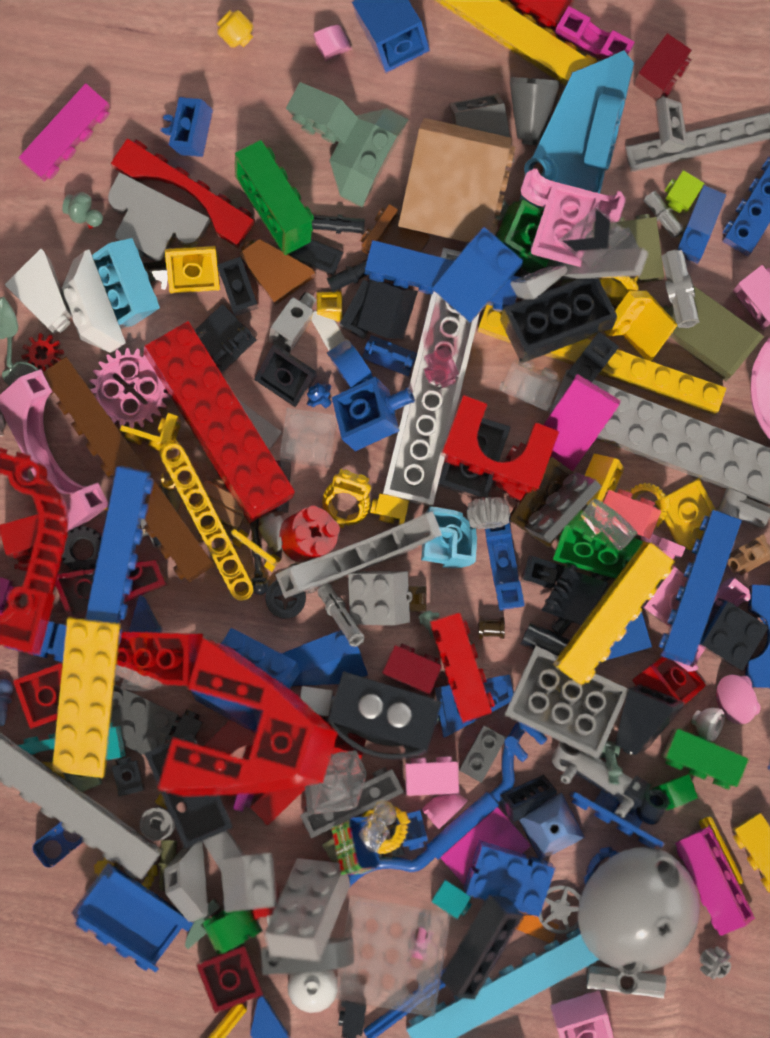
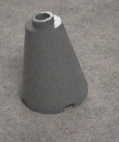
M510 77L509 85L517 139H522V144L537 145V140H541L546 130L559 89V81Z

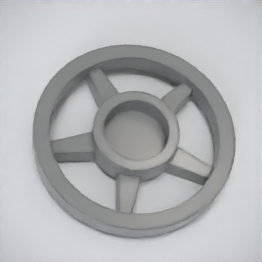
M554 886L548 889L547 894L554 890L562 889L565 890L563 896L555 902L545 898V901L551 906V915L545 921L541 913L538 918L541 924L553 933H569L579 926V921L569 928L567 918L571 912L579 911V907L570 906L566 901L568 891L573 893L579 902L581 901V896L577 891L568 886ZM556 918L563 921L566 929L557 930L546 923Z

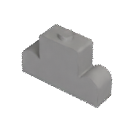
M121 173L118 174L109 191L108 200L113 210L120 214H126L115 237L118 241L133 238L141 259L144 255L156 262H162L165 257V249H169L176 236L184 247H195L202 240L210 224L209 217Z

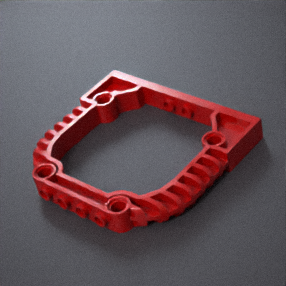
M0 447V474L8 476L9 482L14 489L33 496L39 514L38 532L24 584L22 587H16L10 591L8 595L9 607L0 614V646L40 655L55 594L52 593L68 536L69 518L62 496L56 487L47 480L48 472L45 466L32 461V455L16 452V456L7 454L8 449ZM31 468H34L35 476L32 480H29L28 472ZM26 594L28 596V603L23 607L20 599Z

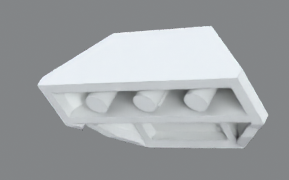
M85 250L73 259L62 286V293L80 340L107 352H114L126 342L90 250Z

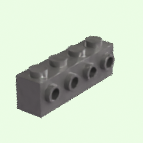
M386 767L372 773L374 778L367 782H364L363 778L349 784L351 788L349 791L341 793L339 789L326 796L328 801L320 805L315 801L303 807L305 812L300 816L311 838L404 793L393 769L387 771Z

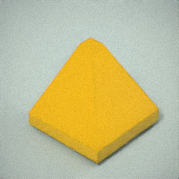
M317 292V314L335 321H341L342 292Z

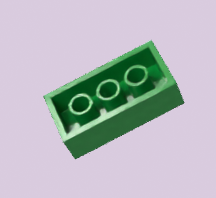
M262 140L235 152V178L283 254L287 255L311 242L312 220H314L311 210L307 206L304 207L301 203V196L297 188L290 186L284 168L282 166L278 167L276 164V158L272 149L269 146L266 147Z

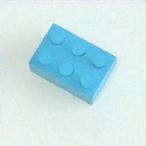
M133 238L108 243L92 255L120 329L134 326L160 308Z

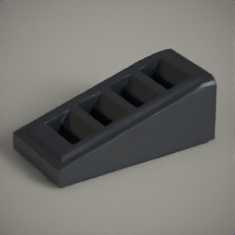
M543 774L501 794V808L514 823L557 794V789ZM541 786L544 791L540 792L538 787Z

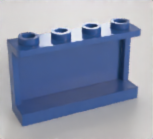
M110 863L106 865L71 912L76 919L75 925L84 932L91 930L96 934L95 938L104 945L111 943L116 947L115 951L124 958L131 956L135 959L134 963L141 969L147 971L149 968L155 973L159 969L156 965L157 961L181 929L188 932L193 925V922H189L179 909Z

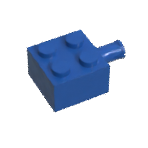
M376 377L331 397L341 439L354 451L399 432L395 414L396 410L415 402V397L409 387L394 395H390L389 389Z

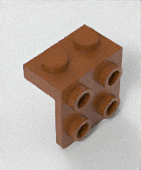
M389 204L386 210L384 208L380 209L374 219L377 222L372 230L368 228L360 241L363 243L362 251L369 255L372 240L422 252L429 241V235L425 232L399 227L400 215H398V209Z

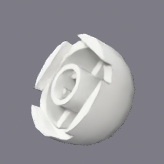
M333 970L290 974L287 983L288 995L298 1009L308 1013L321 1012L329 1008L334 1002L338 992V980Z

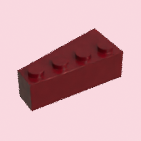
M157 560L137 562L135 570L131 569L129 579L133 580L132 589L129 595L126 594L124 603L168 585ZM96 569L57 574L55 586L68 618H86Z

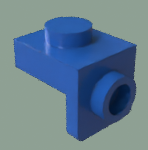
M421 811L407 813L410 823L407 824L408 829L406 831L408 832L405 834L406 838L403 839V847L409 846V850L424 847L423 842L428 841Z

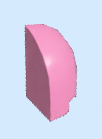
M456 793L440 794L428 802L421 810L439 829L468 800Z

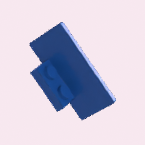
M600 790L594 803L576 792H570L569 796L574 798L571 803L586 811L588 807L596 810L594 816L606 823H610L611 820L618 823L616 828L631 837L633 833H636L640 836L638 841L646 846L655 849L656 845L662 848L665 844L639 829L642 821L637 816V809L633 815L627 812L624 818H619L615 812L620 801L606 792Z

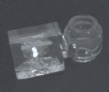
M385 800L375 804L374 815H371L359 834L370 851L377 852L389 834L386 826L392 824L396 819V811L393 805Z

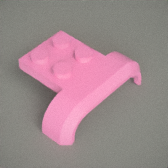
M537 169L527 172L521 193L528 201L545 208L531 254L581 267L586 251L574 252L562 241L590 238L595 224L596 209L609 218L610 223L619 221L625 204V197L622 192L617 191L616 195L612 196L603 195L550 181L542 177Z
M671 566L673 569L668 577L664 580L662 579L657 585V591L650 600H646L642 605L644 609L669 628L671 625L667 623L668 617L672 609H677L679 601L675 600L680 585L685 586L687 577L683 576L684 573L674 566ZM729 578L719 586L714 602L718 597L738 607L742 602L749 601V589L735 578ZM698 646L694 661L690 666L679 662L676 663L686 671L698 670L697 662L705 649Z

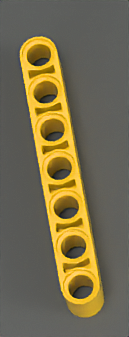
M175 440L165 441L160 447V456L228 589L235 599L242 601L248 599L253 593V585L185 451L179 442ZM175 447L179 449V454L176 458L168 459L165 456L169 448ZM182 470L190 471V477L186 481H179L177 479L178 473ZM192 493H200L202 498L198 503L192 504L189 502V497ZM205 515L213 516V521L208 526L200 524L201 518ZM222 537L224 544L221 547L214 548L211 546L215 538ZM232 559L236 562L234 568L230 570L223 569V564L226 560ZM238 582H246L245 590L241 592L234 590Z

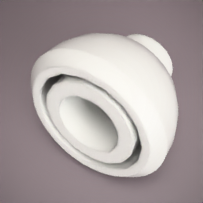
M707 708L702 712L697 710L693 715L692 724L696 726L698 734L704 740L712 742L722 730L725 713L720 708Z

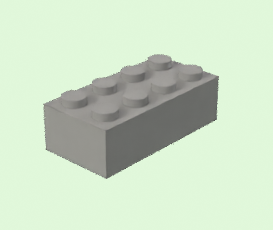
M306 859L296 860L264 933L270 955L314 961L320 960L350 887L348 875H341L339 863Z

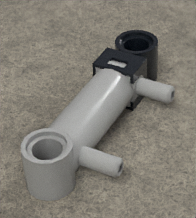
M560 741L552 755L554 766L561 771H565L561 776L563 783L568 784L574 775L577 774L620 801L615 812L619 818H624L627 812L633 815L637 809V816L642 822L654 825L661 820L669 806V798L663 791L658 789L649 790L651 784L637 775L632 779L622 773V775H619L620 785L609 784L606 762Z

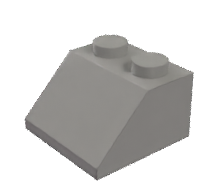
M272 854L247 855L221 860L225 912L277 906Z

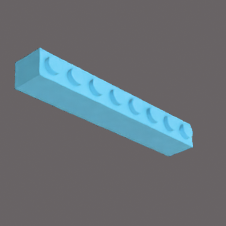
M576 928L566 934V940L560 943L557 940L552 941L544 946V952L538 955L533 952L521 959L522 964L513 967L511 964L499 971L500 976L493 980L488 977L475 1000L456 998L454 995V1001L447 1005L444 1001L431 1008L432 1013L423 1017L422 1014H419L408 1021L410 1025L406 1027L410 1038H457L599 959L586 946L580 928Z

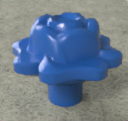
M326 382L323 384L315 383L314 386L308 389V401L306 404L311 407L321 404L324 408H328L332 403L328 398L332 386Z

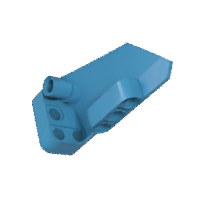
M625 50L572 73L533 157L524 166L525 176L527 172L533 170L536 163H541L543 166L542 177L550 181L600 194L605 171L609 169L634 67V62ZM521 193L520 200L524 199L537 208L541 207L528 201Z

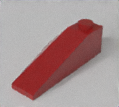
M122 632L121 641L118 645L116 665L136 671L138 674L148 676L164 685L189 686L203 640V633Z

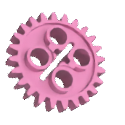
M126 348L125 355L123 356L116 350V358L114 359L110 355H106L108 363L105 364L99 361L98 363L102 370H93V373L98 377L89 381L96 386V388L90 389L93 395H96L95 398L108 416L112 418L111 420L115 425L117 422H120V428L121 425L126 426V424H129L130 428L135 429V424L139 423L142 429H144L145 420L154 424L152 416L156 415L161 418L162 415L158 409H167L163 399L168 400L171 397L165 393L164 385L145 355L141 357L139 349H136L134 355H131L129 348ZM134 366L136 368L134 376L130 378L124 377V368ZM117 374L129 386L134 385L135 391L146 399L148 403L144 405L132 393L126 394L127 390L113 378V375ZM152 382L155 385L154 391L151 394L142 393L143 384ZM115 384L119 387V392L113 397L107 396V387ZM129 401H135L138 404V408L134 413L125 412V405Z

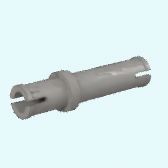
M330 584L322 585L317 593L325 604L326 612L334 618L351 646L360 645L364 640V635L345 609V602L336 595Z

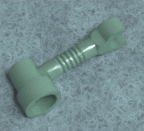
M606 741L599 758H606L608 783L620 785L619 775H622V769L618 766L616 760L620 753V747L616 746L613 741Z

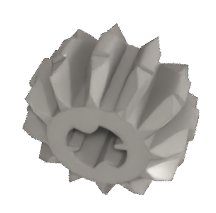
M482 497V499H475L468 503L467 518L470 526L473 528L494 529L509 523L510 510L507 500L504 498Z

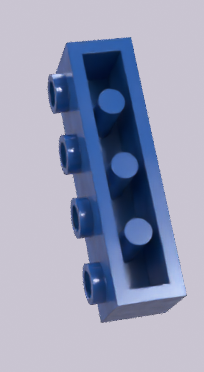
M769 156L761 170L765 171L760 180L755 178L748 189L752 193L747 201L742 199L735 212L739 215L735 222L730 220L722 232L726 235L723 242L747 257L750 256L770 223Z

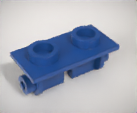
M371 335L365 346L362 359L409 377L417 353Z

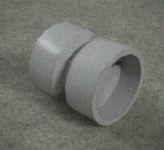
M154 807L147 810L140 819L142 834L152 841H160L169 837L175 829V824L169 810L163 807Z

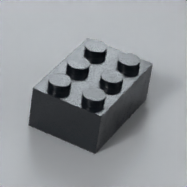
M482 418L477 432V441L480 450L486 457L496 462L500 461L510 426ZM445 462L438 486L476 499L488 497L493 482V475L483 472V475H479L469 471V466L459 463V466H455Z

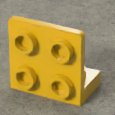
M647 290L629 291L615 310L618 317L613 328L605 331L607 336L623 335L644 359L652 361L677 327V323Z
M168 413L166 419L162 418L158 428L160 437L121 425L120 431L125 435L124 438L127 441L141 445L142 441L149 443L148 445L152 449L160 451V447L165 441H176L182 421L178 416Z

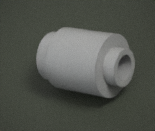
M270 514L260 520L262 525L258 528L269 548H273L274 552L277 553L283 550L281 547L283 545L282 539L279 537L283 519L280 515L275 517L274 514Z

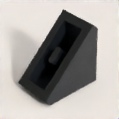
M529 555L521 582L552 590V587L556 585V580L560 578L564 566Z

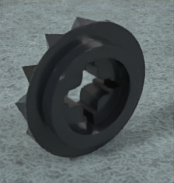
M278 580L269 586L265 600L269 611L273 615L287 619L295 617L303 610L306 602L305 592L291 596L297 598V600L289 601L288 606L284 609L283 601L275 599V597L283 595Z

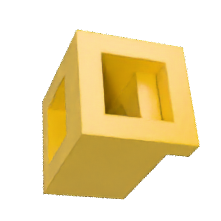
M379 494L378 499H373L370 513L380 516L379 521L394 524V520H398L399 525L405 522L409 500Z

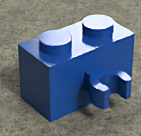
M179 97L175 117L169 114L163 116V119L171 122V125L168 128L160 129L165 135L170 136L169 146L180 155L203 157L213 109L202 99Z

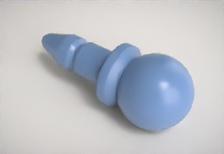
M0 679V726H4L6 722L8 703L12 702L10 696L14 689L12 683L7 679Z

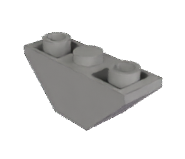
M199 842L186 849L183 847L164 869L166 895L189 922H194L208 915L203 844Z

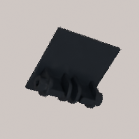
M223 304L194 330L221 374L257 341L250 330Z
M568 564L567 567H563V572L560 578L556 580V585L552 587L551 594L546 598L542 611L582 625L598 604L608 586V582L578 573L574 565Z

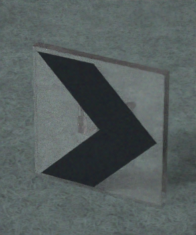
M595 207L559 240V243L592 269L630 234Z

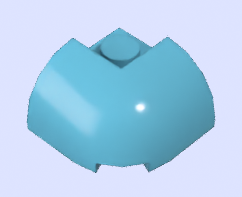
M430 506L426 513L433 511L442 536L422 544L421 560L442 563L444 568H463L476 562L477 550L476 528L473 529L470 526L469 521L462 516L463 513Z

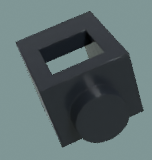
M186 709L182 718L177 716L171 727V730L175 731L173 736L168 734L166 739L173 741V739H178L189 733H193L195 738L203 723L198 720L200 715Z
M131 757L116 760L117 766H113L112 770L118 790V797L146 790L139 761H132ZM125 771H129L132 774L131 780L125 781L123 779Z
M342 999L341 1007L346 1008L345 1011L340 1010L338 1026L343 1027L341 1037L357 1038V1036H362L367 1003Z

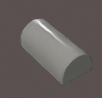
M662 97L656 102L661 149L668 153L678 152L687 147L682 103Z

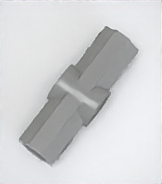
M671 250L661 256L667 279L665 281L670 303L673 304L678 328H690L700 323L694 297H696L691 276L688 275L683 251Z
M589 965L587 988L664 998L666 989L665 975L637 972L632 975L633 984L631 987L622 988L620 986V979L624 974L618 969Z

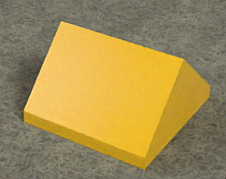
M216 246L165 249L170 293L220 290Z
M594 453L585 473V476L595 479L602 486L586 504V506L597 512H600L608 490L615 492L624 472V467L618 459Z

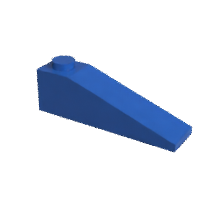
M341 630L281 653L297 662L300 673L292 686L340 684L343 671L360 677L368 676L358 646H351Z

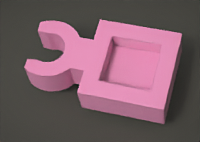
M652 534L650 539L643 536L640 539L642 542L652 543L672 560L675 557H682L685 547Z

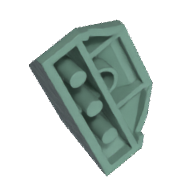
M387 108L356 115L359 119L345 145L339 142L329 160L340 197L363 208L409 119Z

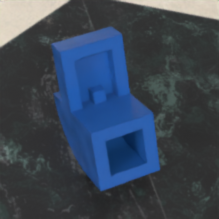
M348 339L327 352L349 388L374 378L372 372Z

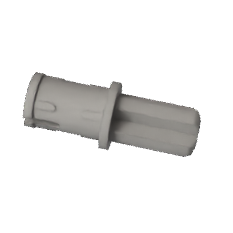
M657 191L645 197L643 201L656 216L657 222L660 221L673 238L683 233L684 228L672 214L673 209L671 207L668 208Z

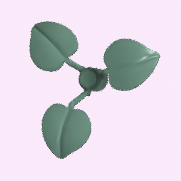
M1 297L0 339L7 337L6 364L8 369L3 371L2 377L6 384L10 386L19 377L38 371V369L27 362L12 364V338L16 335L19 326L11 306L5 297Z

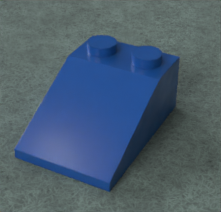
M484 227L467 245L432 290L471 323L518 271L523 261Z

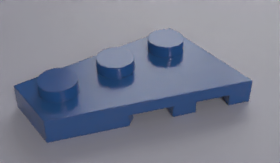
M510 675L487 678V682L483 683L485 692H490L495 705V707L491 708L493 712L510 703L513 696ZM450 685L435 688L436 699L442 701L439 716L443 738L482 718L462 723Z

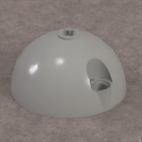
M642 847L629 849L603 863L588 881L579 905L578 921L580 932L586 946L598 959L617 968L624 975L632 976L637 972L654 970L676 959L691 942L699 921V898L693 879L676 858L656 848Z

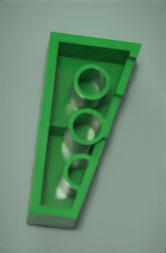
M580 510L561 530L553 560L572 564L575 567L616 579L643 542Z

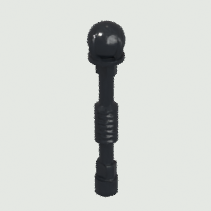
M258 518L250 523L253 538L251 542L262 549L261 539H259ZM252 550V557H254L255 578L252 579L253 592L256 595H263L267 592L269 586L266 581L267 578L263 577L261 556Z

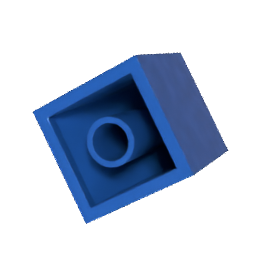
M409 0L352 1L356 17L385 73L430 51L422 22Z

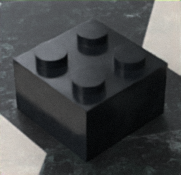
M717 597L711 608L699 646L729 665L743 671L767 631L768 626L729 601Z

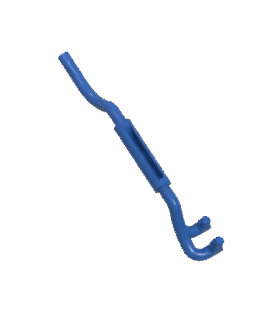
M518 721L505 739L501 766L502 782L490 793L486 791L425 845L427 849L417 858L412 860L390 856L379 858L380 864L378 868L362 874L348 875L350 887L364 875L376 870L395 869L406 872H418L435 858L439 860L445 852L499 806L497 803L500 801L501 794L513 788L515 782L514 757L516 756L521 762L528 758V754L519 743L524 733L527 731L541 745L548 740L546 735Z

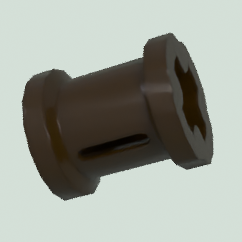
M479 617L478 639H483L484 637L504 639L505 618L484 619Z

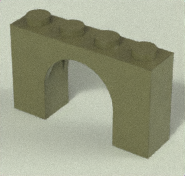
M649 214L635 216V220L625 221V218L620 217L619 221L610 223L609 232L618 227H621L622 230L629 227L639 248H643L648 252L637 284L662 281L664 270L656 217L650 218ZM594 227L590 238L594 237ZM563 279L561 280V286L576 281L578 279Z

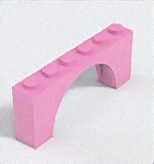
M40 369L19 377L0 394V410L21 452L32 455V461L44 465L47 469V480L56 487L65 502L69 518L68 531H71L75 527H81L106 509L109 504L98 483L91 486H83L74 482L61 470L49 449L43 425L45 402L52 391ZM31 468V471L35 476V469Z

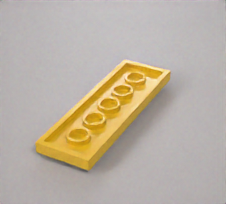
M68 618L53 772L100 778L105 776L120 624Z

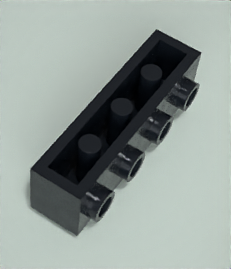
M495 895L487 897L454 956L446 966L440 979L456 998L475 1000L523 919L524 915L507 897Z

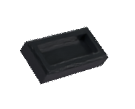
M311 239L310 243L292 251L288 255L307 266L334 276L344 252Z

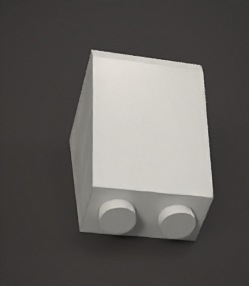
M40 249L5 286L53 334L57 331L61 333L70 324L71 314L52 263L45 252Z

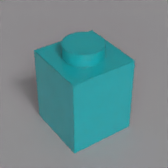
M444 879L431 899L432 903L456 919L460 914L465 916L472 906V903L469 902L471 896L466 895L464 891Z

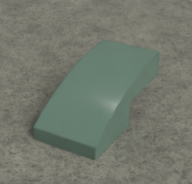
M213 899L208 904V915L196 920L192 925L185 942L187 949L192 947L206 934L202 922L221 907L216 899Z

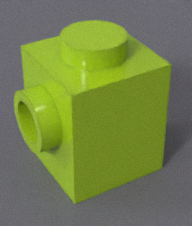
M683 170L677 181L672 178L666 187L665 192L668 195L665 201L669 202L668 206L674 211L687 213L705 183Z

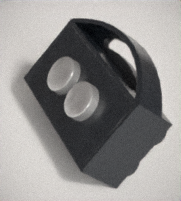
M343 671L328 722L346 743L362 753L391 760L413 758L425 753L427 754L442 707V701ZM354 732L365 740L378 745L403 747L405 750L402 754L376 752L351 740L348 737V733Z

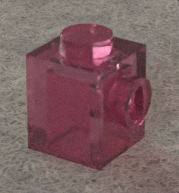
M448 346L424 356L423 360L427 368H424L423 371L428 383L433 382L435 387L441 385L442 389L456 383L455 379L459 378V372Z

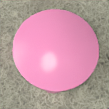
M728 675L720 680L716 690V699L719 708L723 709L725 717L735 724H746L755 715L759 714L760 705L757 702L752 688V681L749 677Z

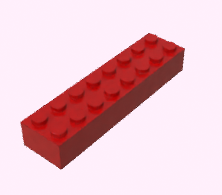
M189 321L144 346L145 357L249 524L292 499L295 494L293 487Z

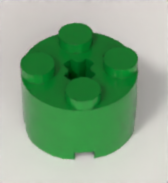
M252 909L225 912L224 910L202 922L218 955L263 932L258 919H255Z

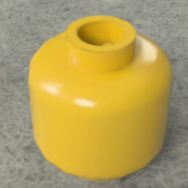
M229 10L217 22L219 26L217 34L232 48L237 47L239 44L244 47L253 38L251 34L253 24L239 10L234 12Z

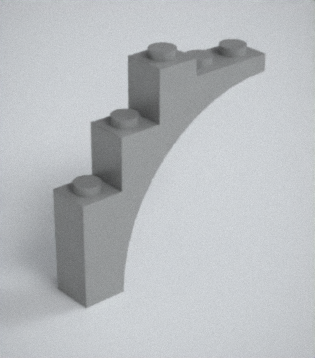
M432 511L371 538L292 566L275 575L284 598L331 583L350 573L367 569L382 561L403 555L424 543L442 536Z

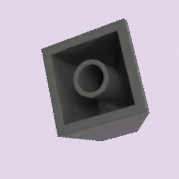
M499 94L449 103L454 125L510 137L505 105Z

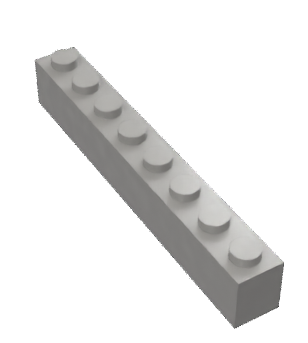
M0 733V782L9 788L15 787L20 791L19 795L24 800L30 803L34 801L41 806L40 810L50 818L55 816L62 822L61 826L64 829L81 835L83 837L82 841L91 848L96 846L104 852L103 856L112 863L117 861L124 866L123 870L129 876L135 879L137 877L142 879L163 851Z

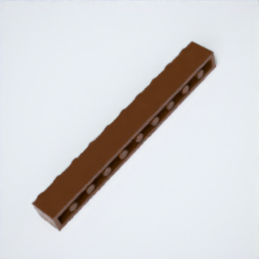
M67 357L43 372L52 391L50 396L55 393L60 401L56 403L64 416L68 413L74 420L71 426L79 436L84 434L89 442L85 444L93 457L97 454L103 461L100 467L108 477L113 475L115 478L118 466L147 471ZM154 481L151 494L146 495L145 504H148V512L144 520L147 524L143 527L151 539L155 536L161 543L158 548L166 560L171 557L175 562L176 566L173 567V570L180 580L186 578L190 583L213 567L214 564Z

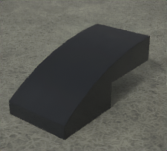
M598 332L567 372L566 376L574 380L578 374L592 383L619 346L601 332Z

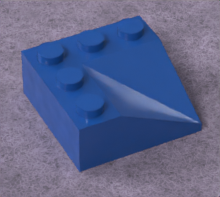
M232 627L221 643L237 652L288 689L291 688L300 673L296 661ZM191 690L197 702L257 734L263 713L262 710Z

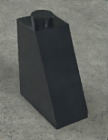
M642 684L629 688L615 745L632 755L648 749L684 707L685 702Z

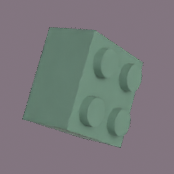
M299 82L286 107L292 115L291 119L302 125L301 129L311 135H314L315 132L321 134L324 140L332 144L337 141L345 145L359 119L340 98Z

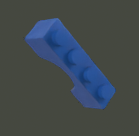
M750 585L748 611L759 617L768 626V629L766 631V645L757 657L748 661L745 666V676L751 679L753 688H770V586Z

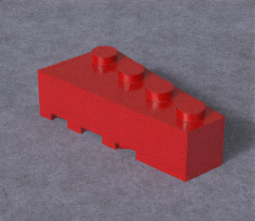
M459 612L431 621L432 634L462 723L491 714V708L495 707L491 693L485 692L483 683L487 682L483 669H478L475 659L479 657L475 645H470L467 635L471 633L466 619L462 620Z

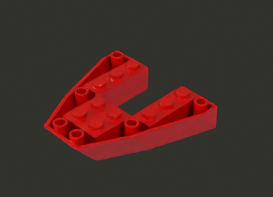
M203 638L188 689L262 710L263 713L249 760H245L173 739L158 789L181 796L269 793L323 783L338 732L286 686L228 646Z

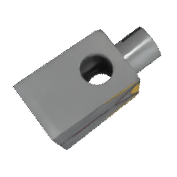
M304 292L299 300L291 298L271 326L269 342L275 343L288 353H291L312 320L314 311L311 308L317 300L307 292Z

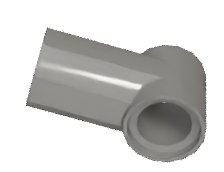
M726 488L718 512L764 529L770 517V507L748 499V496L741 492Z

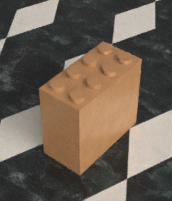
M423 118L418 132L398 226L468 243L484 227L495 236L499 219L494 217L495 215L500 216L505 196L500 194V191H506L510 171L505 169L506 166L511 167L516 148L511 146L512 138Z

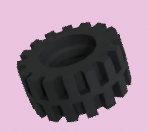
M85 526L75 527L68 531L62 554L64 563L74 571L96 569L102 536L96 530ZM80 539H88L93 544V554L86 560H79L73 554V545Z

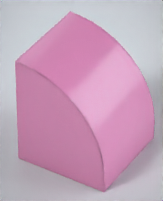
M340 25L330 26L314 33V40L325 62L352 49Z

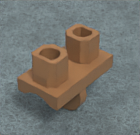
M763 534L730 553L731 558L727 563L734 574L739 572L740 575H743L769 561L770 546L766 542L765 535Z

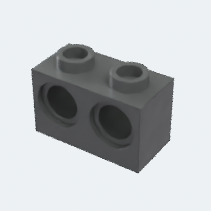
M482 726L459 771L482 783L506 737L486 726Z

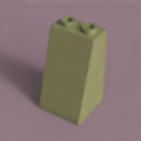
M694 286L696 295L694 300L700 323L690 328H678L677 325L669 337L726 382L764 336ZM673 304L670 308L665 305L663 309L676 322Z

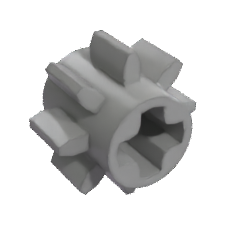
M718 946L715 949H706L700 956V963L703 964L700 971L713 980L716 977L722 978L726 976L731 969V963L728 961L731 955Z

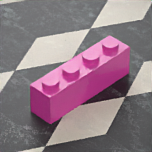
M85 83L18 158L43 182L47 178L52 179L60 169L58 166L64 160L68 161L75 154V147L81 141L85 142L90 138L93 133V127L107 119L111 109L108 102Z
M710 826L686 835L675 843L677 853L684 861L688 873L700 893V900L706 906L711 916V923L718 930L720 936L742 928L755 919Z

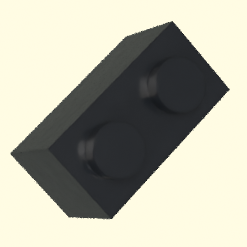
M241 257L218 264L217 267L234 316L236 317L259 309Z

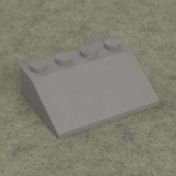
M536 646L521 675L505 715L595 758H599L627 696L628 689L597 674H594L588 683L584 682L580 685L553 665L558 657L557 655Z

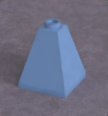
M562 792L551 797L519 820L537 857L542 860L585 838ZM552 824H557L558 830L552 834L549 828Z

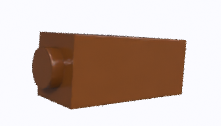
M258 239L256 242L250 240L241 247L242 252L239 253V256L275 306L316 277L312 268L289 255H284L282 251L261 239Z

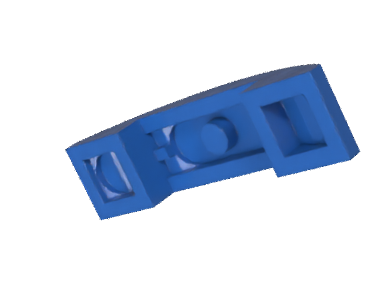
M510 523L494 529H484L499 611L524 607Z

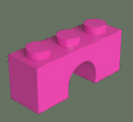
M568 6L556 28L555 33L557 37L572 43L577 48L601 61L623 50L629 55L635 43L614 30L609 33L599 29L591 23L590 17Z

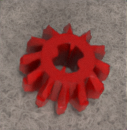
M39 333L37 342L33 337H29V341L32 343L31 347L23 345L22 348L29 353L21 355V358L29 360L27 363L34 365L38 370L42 369L43 373L55 363H58L61 359L57 358V356L64 355L65 351L58 349L61 342L59 340L53 342L51 334L44 341L43 334ZM42 349L44 352L48 350L46 353L47 358L45 360L42 358L38 360L40 357L38 352Z

